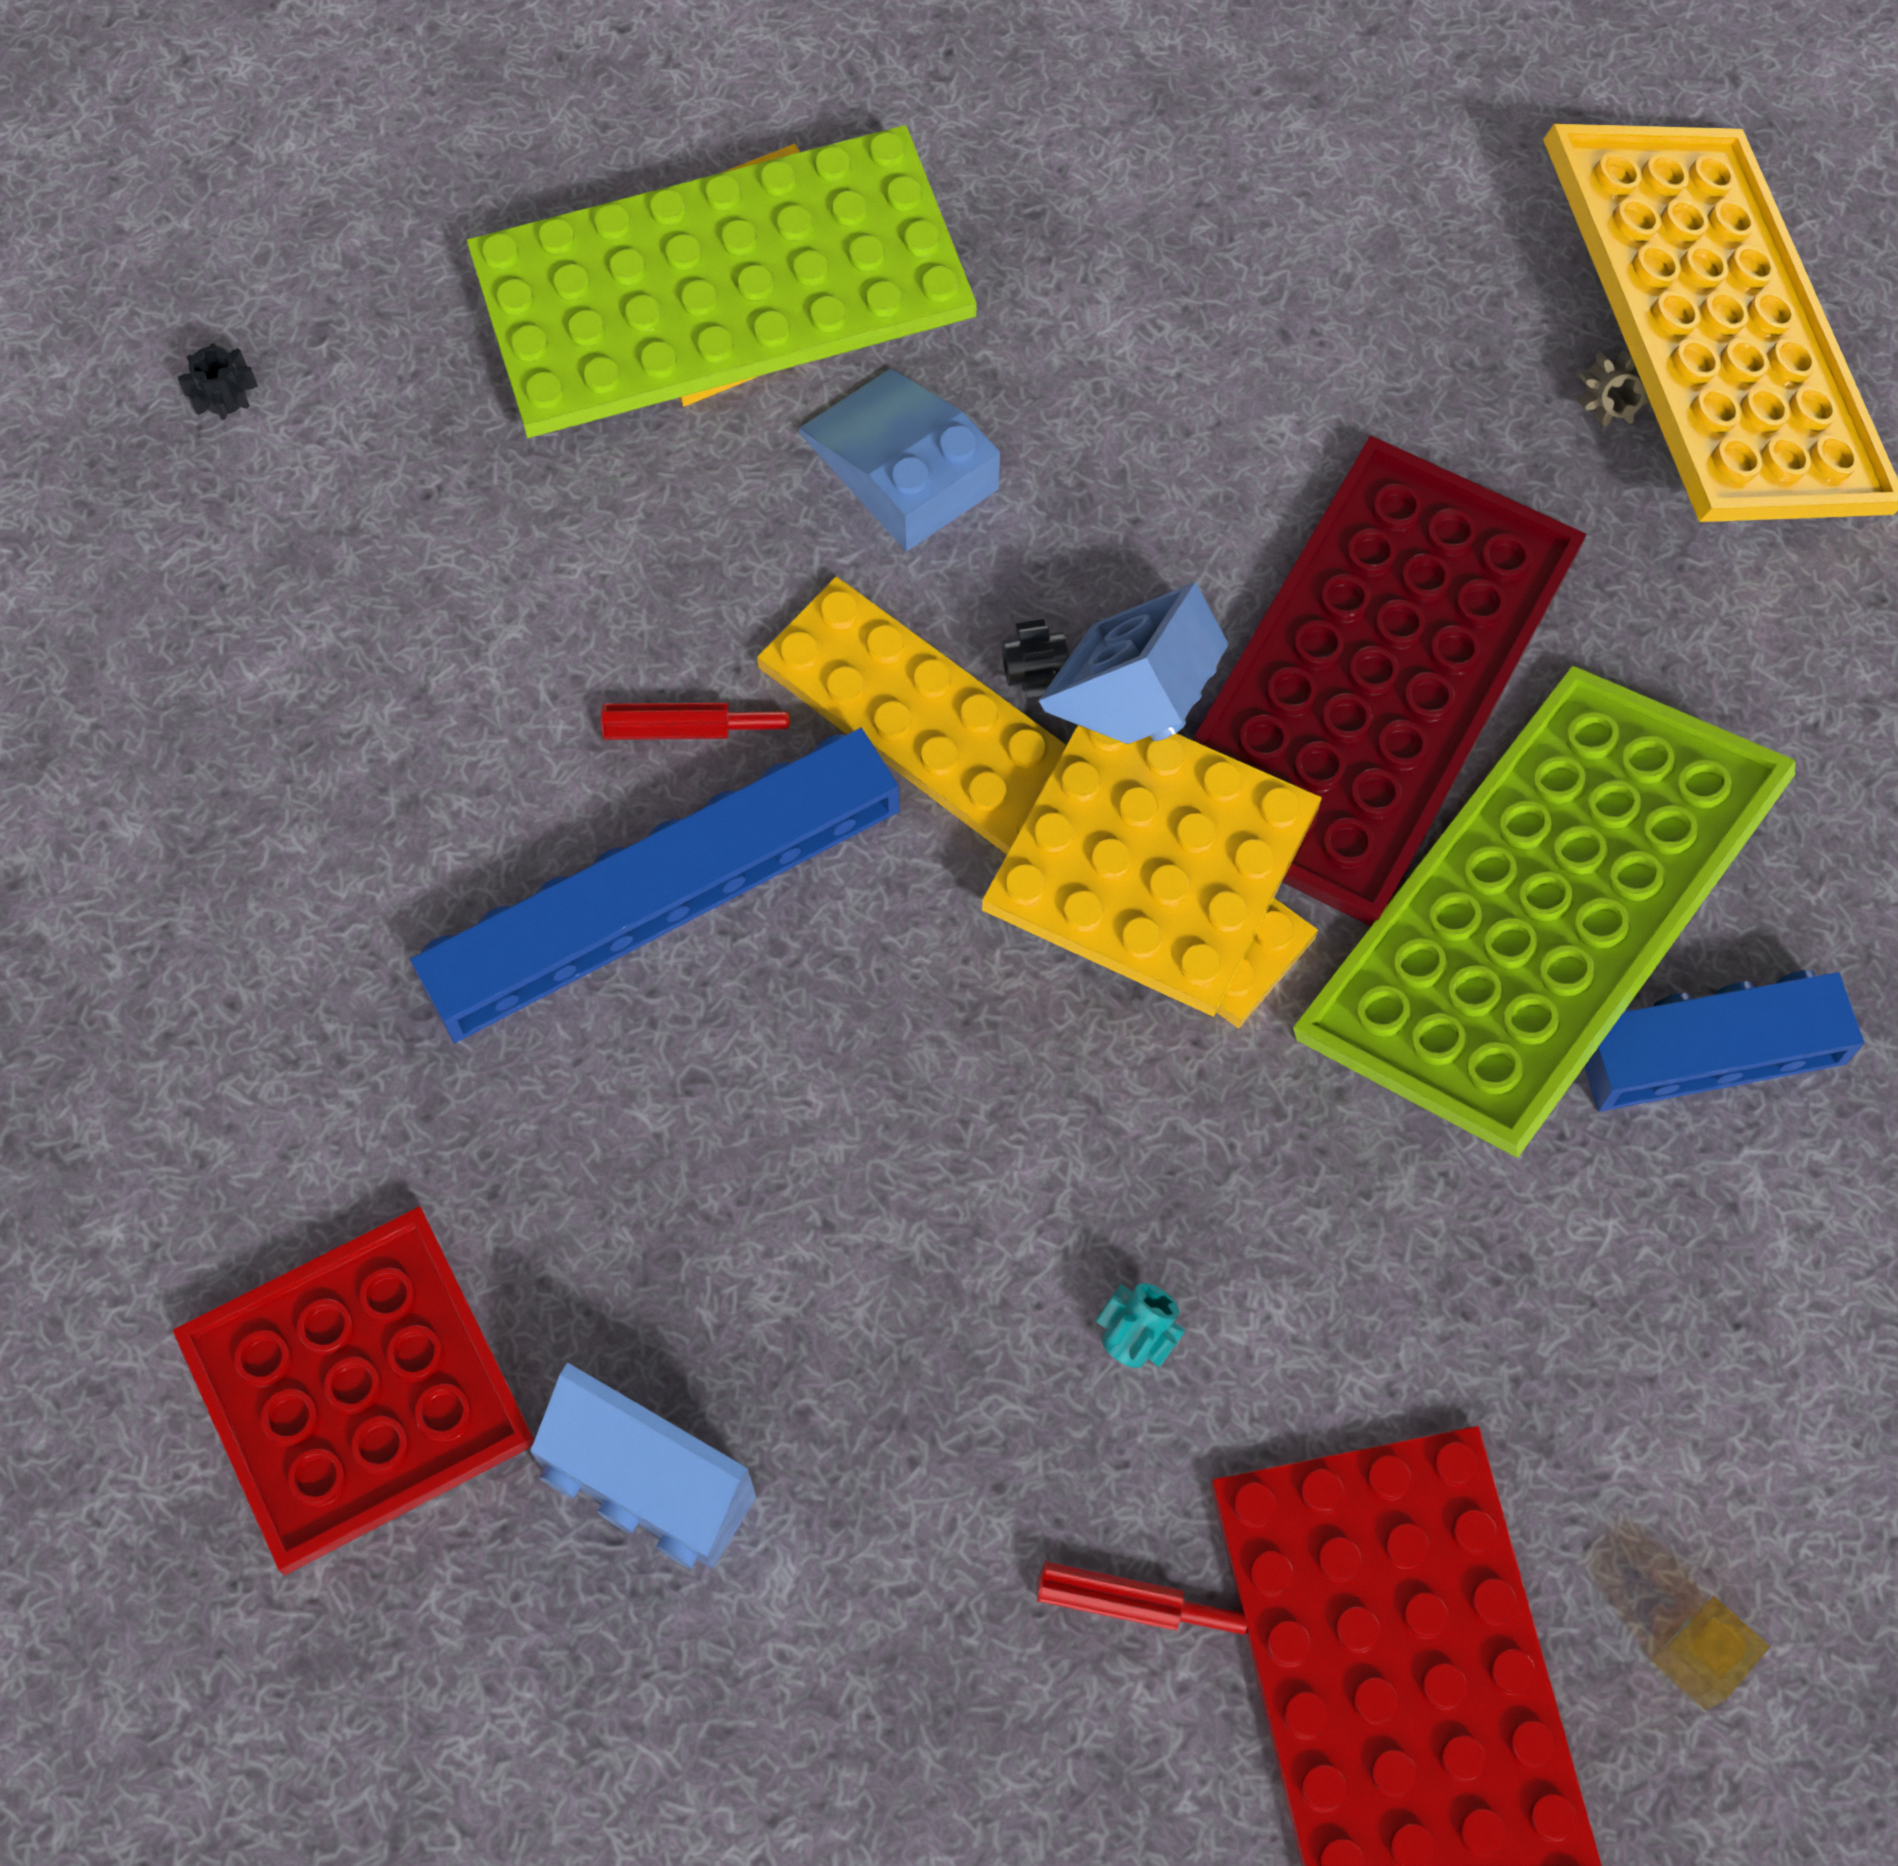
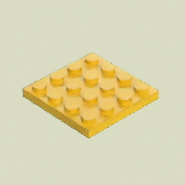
M1078 725L982 900V911L1214 1017L1319 809L1321 797L1176 733L1159 741H1153L1148 736L1126 744Z

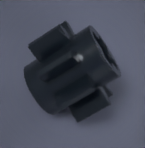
M213 343L209 347L198 350L194 355L189 354L186 357L190 373L178 376V381L185 396L189 397L197 415L209 410L214 414H218L221 420H225L227 414L237 411L240 407L247 409L250 406L245 390L258 387V383L252 368L246 365L240 349L236 348L229 353L226 349L217 347Z
M1044 619L1015 623L1017 634L1015 639L1002 640L1001 643L1008 686L1022 684L1023 691H1026L1027 699L1041 697L1069 658L1065 635L1063 632L1049 633V627L1045 625Z

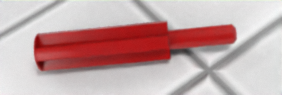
M603 703L600 726L603 740L729 739V730H787L790 727V714L787 711L729 712L728 703Z
M1045 1560L1039 1573L1037 1582L1038 1603H1048L1177 1631L1179 1622L1241 1635L1248 1633L1244 1613L1184 1601L1185 1590L1052 1563Z

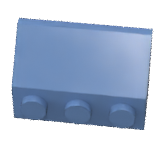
M1195 581L1092 624L1041 696L1039 703L1044 712L1126 744L1148 736L1153 741L1163 740L1185 726L1187 714L1192 706L1202 697L1200 692L1208 679L1217 672L1216 665L1229 644Z
M567 1362L559 1375L531 1448V1453L539 1466L544 1468L539 1478L556 1491L571 1499H574L579 1490L600 1501L602 1505L597 1513L627 1533L633 1534L636 1527L640 1525L660 1537L661 1539L656 1548L676 1563L692 1569L698 1560L714 1569L757 1498L748 1468Z

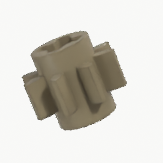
M1623 350L1617 360L1608 359L1599 352L1596 354L1597 363L1588 372H1579L1578 377L1585 383L1587 392L1582 394L1577 401L1586 411L1596 408V420L1603 426L1607 427L1613 416L1624 418L1631 424L1634 422L1633 414L1643 404H1651L1631 354L1627 350ZM1611 386L1620 387V389H1619V390L1610 389V387H1611Z

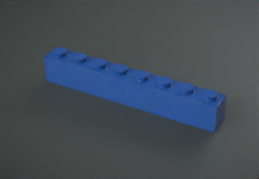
M862 727L847 735L836 734L823 740L814 749V752L793 763L781 762L770 767L760 776L758 781L738 791L727 790L715 795L705 804L703 809L681 820L675 818L662 822L650 832L648 837L627 848L616 847L602 853L595 859L592 866L570 877L560 876L547 881L537 890L535 895L514 906L504 905L492 909L480 919L479 924L455 936L444 935L432 940L422 949L420 954L410 958V961L421 985L455 1044L900 812L899 785Z

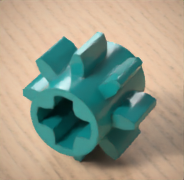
M1149 1283L1138 1284L1133 1292L1123 1284L1119 1285L1096 1318L1098 1324L1107 1328L1101 1337L1105 1350L1118 1362L1133 1368L1142 1367L1148 1358L1158 1367L1161 1366L1185 1332L1183 1327L1174 1323L1180 1313L1175 1300L1161 1288Z

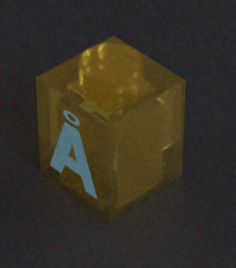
M1713 1596L1690 1613L1650 1661L1699 1706L1707 1711L1727 1700L1771 1646Z

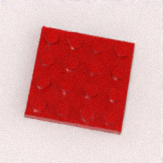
M421 1206L172 1330L278 1571L284 1576L531 1448L535 1440Z

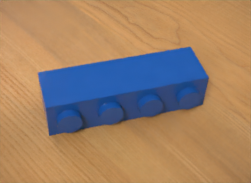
M1801 970L1783 976L1775 984L1754 987L1752 982L1743 981L1722 987L1715 992V995L1692 999L1689 993H1678L1656 1001L1653 1007L1630 1011L1628 1006L1584 1068L1597 1110L1601 1112L1847 1065L1865 1042L1840 972L1816 976L1813 970Z

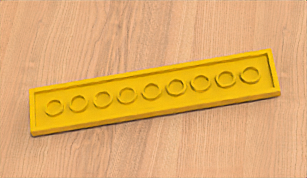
M837 576L757 657L759 669L844 733L849 734L862 727L884 763L1005 854H1008L1067 746ZM1274 898L1217 1013L1239 1029L1316 939L1318 929Z

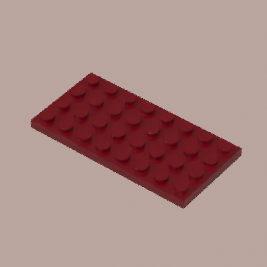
M1369 436L1192 741L1321 797L1319 809L1282 883L1369 926H1372L1376 920L1379 921L1580 552L1587 536L1586 533L1376 437Z

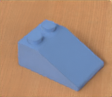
M892 368L799 428V434L906 552L999 489L1000 451L963 411Z

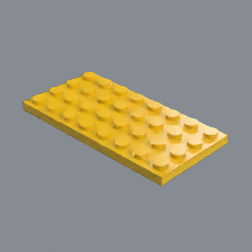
M1553 124L1543 141L1698 521L1717 522L1894 515L1898 511V478L1743 129Z

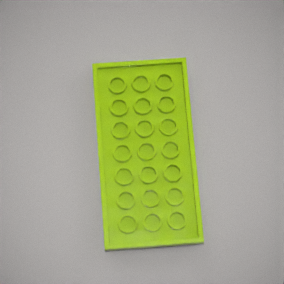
M907 125L466 239L527 439L976 317L977 312L976 300Z
M1572 666L1393 897L1379 921L1376 920L1295 1024L1293 1029L1296 1040L1518 1158L1795 776V759Z

